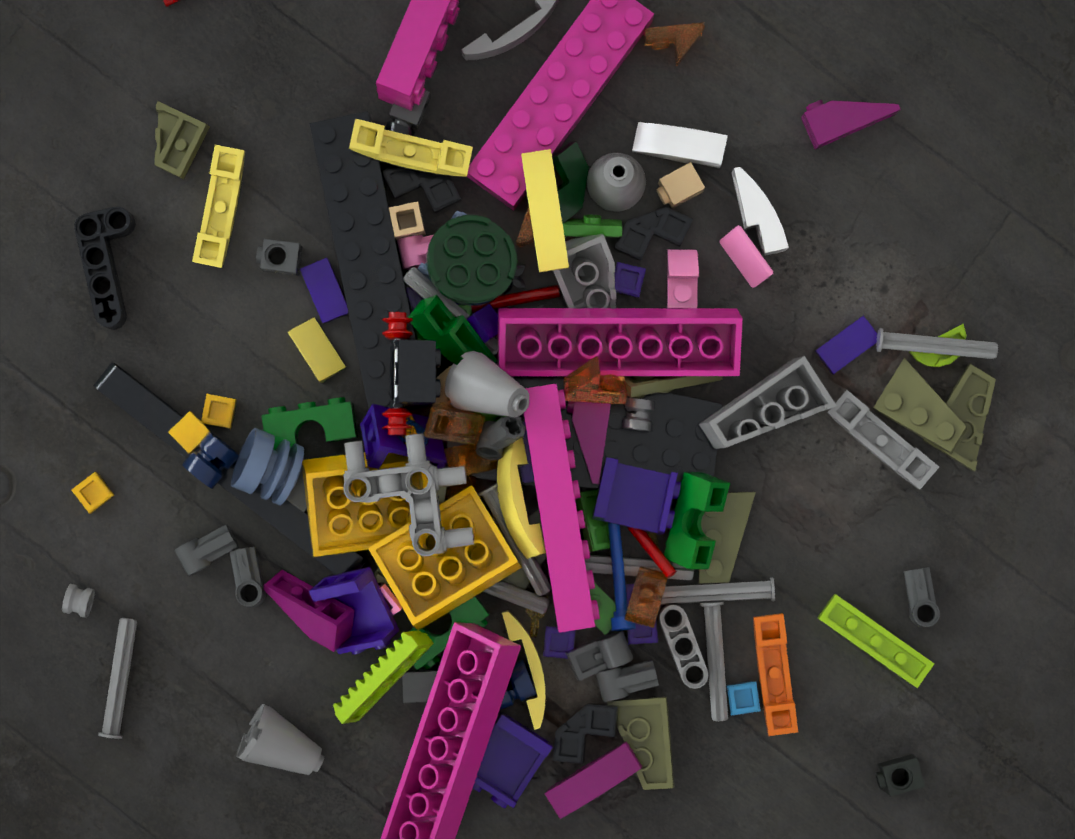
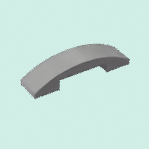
M535 0L537 12L494 42L484 33L461 49L463 58L465 60L485 59L504 53L521 44L547 21L559 0Z
M848 390L835 403L837 406L827 412L866 449L920 490L939 468L937 464L919 449L911 446L869 411L870 408Z

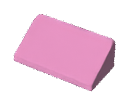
M736 226L719 241L752 288L757 287L773 275V270L741 226Z

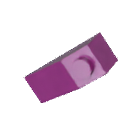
M819 100L805 107L807 111L804 112L801 120L816 150L890 118L901 109L899 104L829 101L823 104V101Z
M576 389L575 396L569 395L567 413H572L571 421L591 482L598 485L612 394Z
M284 570L278 572L264 584L263 590L310 639L334 652L351 637L354 609L334 598L313 602L309 593L313 586Z

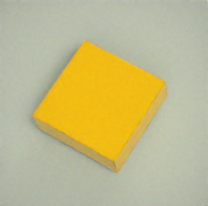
M206 394L201 422L231 429L237 400Z
M189 411L168 433L191 454L210 430Z
M97 472L92 473L72 489V492L89 514L115 496Z

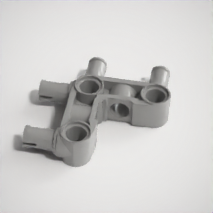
M423 433L405 435L408 463H405L406 466L369 470V468L365 467L362 441L344 443L347 470L343 474V491L349 500L370 503L378 502L381 498L401 496L402 499L405 498L406 502H409L412 524L409 525L412 545L414 550L422 556L443 554L447 551V548L474 545L472 527L445 530V527H442L438 498L440 487L467 484L465 466L438 469L437 466L432 465L430 460L426 459ZM415 472H422L427 476L428 484L425 488L418 489L413 485L412 476ZM355 479H360L366 484L367 490L363 496H357L351 490V484ZM429 533L433 535L436 541L433 549L422 548L419 543V538L422 534Z

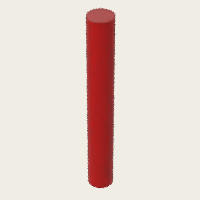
M558 285L501 295L486 304L472 305V313L479 311L488 304L493 309L560 297Z
M627 527L666 578L672 577L677 571L644 530Z

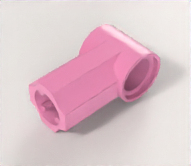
M414 235L397 240L403 270H410L412 267L418 268L421 263H426V253L433 235L425 237L423 235Z

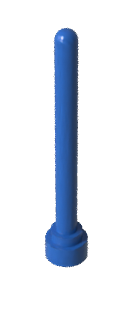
M608 523L616 611L613 612L614 618H611L612 631L636 629L635 616H632L627 604L620 525Z

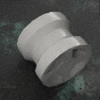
M69 584L64 596L62 612L67 614L76 612L80 617L87 618L92 609L95 590L91 588L83 590L79 589L75 584Z

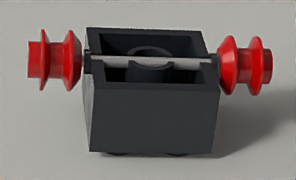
M389 312L388 318L382 319V321L388 323V330L382 332V335L390 339L391 344H393L390 347L391 409H387L382 413V416L388 418V425L383 426L382 429L388 430L389 436H405L406 430L413 429L406 424V418L413 414L401 407L426 408L435 403L436 398L440 397L441 383L440 379H436V367H440L441 351L436 349V341L405 340L413 335L412 332L407 330V324L412 322L413 319L407 318L406 312Z

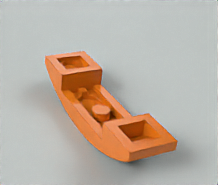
M784 614L753 617L759 681L768 736L798 733L786 647L787 636Z

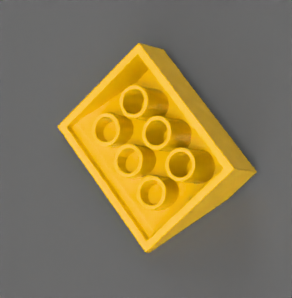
M364 452L365 467L369 468V470H377L376 468L368 467L366 454ZM388 453L379 469L406 466L405 463H408V457ZM346 455L305 459L302 461L314 557L368 550L370 546L411 522L409 502H406L405 498L402 499L401 496L381 498L378 502L370 503L353 502L345 496L343 491V474L347 470ZM415 472L412 476V483L416 488L423 489L428 484V478L422 472ZM355 479L351 484V490L355 495L363 496L366 493L367 487L364 481Z
M472 485L439 506L442 527H445V530L472 527L474 545L447 548V551L443 554L422 556L413 548L409 532V525L412 524L410 522L368 548L407 617L417 630L424 628L522 568ZM424 533L419 538L422 548L430 550L435 547L436 541L433 535Z

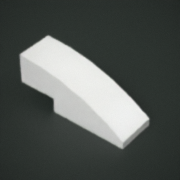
M638 122L632 152L687 164L692 162L720 168L728 135L684 127Z
M741 167L734 168L732 177L744 230L756 228L762 256L786 251L789 246L784 229L770 201L756 182Z

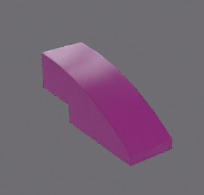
M626 741L579 768L572 775L552 785L544 794L558 817L562 819L642 768V765Z

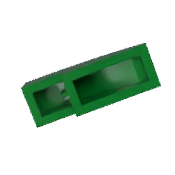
M438 295L421 300L408 316V318L413 319L410 323L426 340L436 341V349H440L441 354L452 363L458 365L464 359L460 356L470 351L482 353L494 363L497 361L463 315L454 317Z

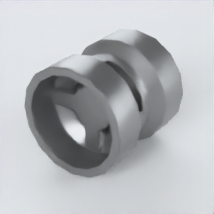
M626 398L625 408L627 415L623 419L622 428L651 432L652 421L650 420V415L654 411L655 401Z

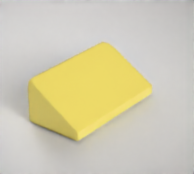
M315 317L288 331V334L320 383L346 368Z

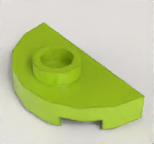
M961 324L938 337L965 340L967 334L964 324ZM909 351L916 361L929 367L945 366L960 357Z

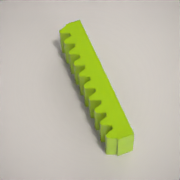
M836 594L831 597L818 616L821 622L916 688L919 687L934 665L932 661Z
M419 630L403 632L401 634L402 639L395 640L393 642L394 647L386 649L387 655L379 656V663L370 666L372 671L364 672V679L356 680V687H350L348 689L349 694L340 697L342 702L333 704L335 715L341 724L359 721L434 644L426 633Z

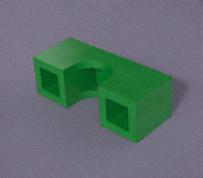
M345 397L328 399V405L316 407V402H306L298 404V410L287 411L286 406L269 408V414L261 415L263 430L275 436L274 450L284 439L290 442V448L295 443L299 445V430L305 423L310 421H316L322 425L326 442L358 438L353 403L351 401L346 402Z
M684 472L674 510L675 515L672 528L666 541L664 556L669 561L690 570L709 569L716 540L704 534L701 520L705 512H723L730 486L729 482L702 472Z
M477 596L449 612L452 624L447 632L433 634L425 627L419 630L426 633L434 644L413 665L417 670L422 666L428 670L441 660L438 654L446 648L454 622L475 623L481 627L488 624L485 618L490 613ZM413 627L409 631H417V629Z

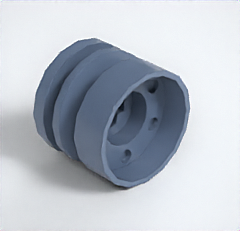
M254 428L246 438L240 451V456L236 461L231 478V486L252 494L261 483L260 497L267 500L272 495V502L282 505L299 478L304 447L295 443L290 448V442L284 439L274 450L275 436Z

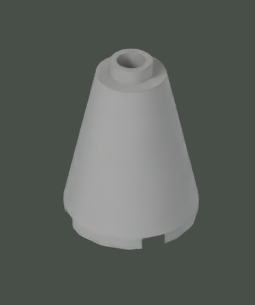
M609 153L603 155L593 163L588 172L587 189L589 196L606 211L620 212L630 209L641 199L645 191L646 178L643 168L633 157L627 154ZM614 174H619L622 177H616Z
M476 351L466 352L460 356L464 359L458 365L453 363L449 369L445 381L446 397L450 398V404L454 408L462 411L518 417L529 406L528 391L482 353Z
M262 704L249 723L251 727L247 734L244 733L236 756L245 762L304 775H310L312 771L318 772L324 761V756L321 755L322 748L272 707Z

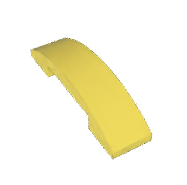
M355 119L349 145L350 150L376 160L409 169L450 176L466 177L468 174L473 149L471 146L447 140L439 143L385 130L384 125Z
M215 145L209 173L211 174L201 230L197 234L192 262L219 268L223 267L239 200L245 158L244 150Z
M551 149L522 153L539 273L569 268Z
M523 437L504 448L502 458L498 460L497 491L507 529L521 553L529 559L545 554L546 551L540 523L529 525L518 471L519 467L528 464Z
M509 610L502 612L509 640L513 642L522 639L537 696L527 699L526 702L534 730L541 727L545 710L546 694L543 668L530 635L520 621Z

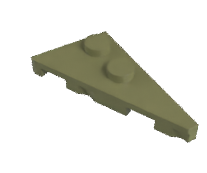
M606 376L630 398L636 399L643 398L648 394L669 393L674 389L723 380V376Z

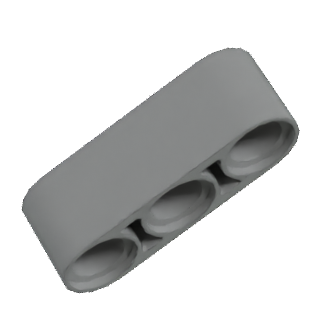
M667 604L659 611L658 618L680 678L689 688H701L707 682L709 675L688 617L680 606ZM672 609L678 610L681 616L680 622L675 626L667 625L664 619L665 614ZM680 638H688L691 641V649L686 654H680L675 649V644ZM691 666H698L702 670V676L696 682H690L686 678V671Z

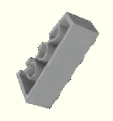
M802 356L793 358L699 423V426L714 449H720L807 418L821 411L831 409L837 405L806 357Z

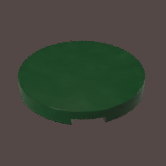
M462 215L447 221L433 235L426 253V266L433 285L446 298L463 305H482L495 300L509 287L517 269V253L510 235H507L491 219L480 215Z

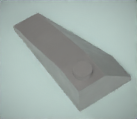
M597 234L565 241L569 268L553 270L552 272L567 308H616L615 262L604 235Z

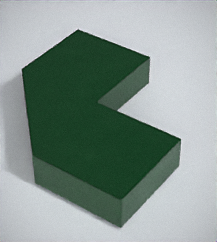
M576 141L569 142L552 156L553 163L563 181V184L557 188L562 223H565L583 208L589 166Z

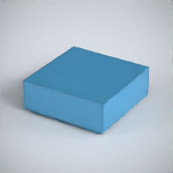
M756 681L726 685L731 716L761 711Z

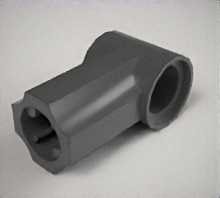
M507 416L502 417L498 421L483 422L475 450L477 455L487 460L501 459L504 448L525 434L526 427L523 425L521 417Z
M224 525L200 539L195 538L181 545L174 551L189 577L210 566L212 561L235 550L239 545L229 526Z
M256 547L242 548L229 552L236 584L235 596L237 601L246 607L260 606L265 601L267 593L263 590L264 585ZM250 585H254L258 590V596L252 602L247 601L244 596L245 589Z
M930 567L903 571L911 622L918 627L935 625L939 620L940 610L936 605ZM922 605L928 606L932 612L928 622H922L918 619L917 611Z
M653 660L626 667L619 666L606 669L596 674L603 702L617 700L628 696V693L659 686Z

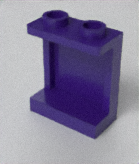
M502 712L494 724L473 789L481 792L482 789L492 794L490 799L502 808H506L507 805L514 808L542 761L550 753L553 744Z

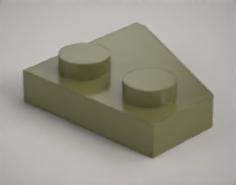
M158 101L156 104L158 128H155V140L157 142L155 166L184 180L210 126Z

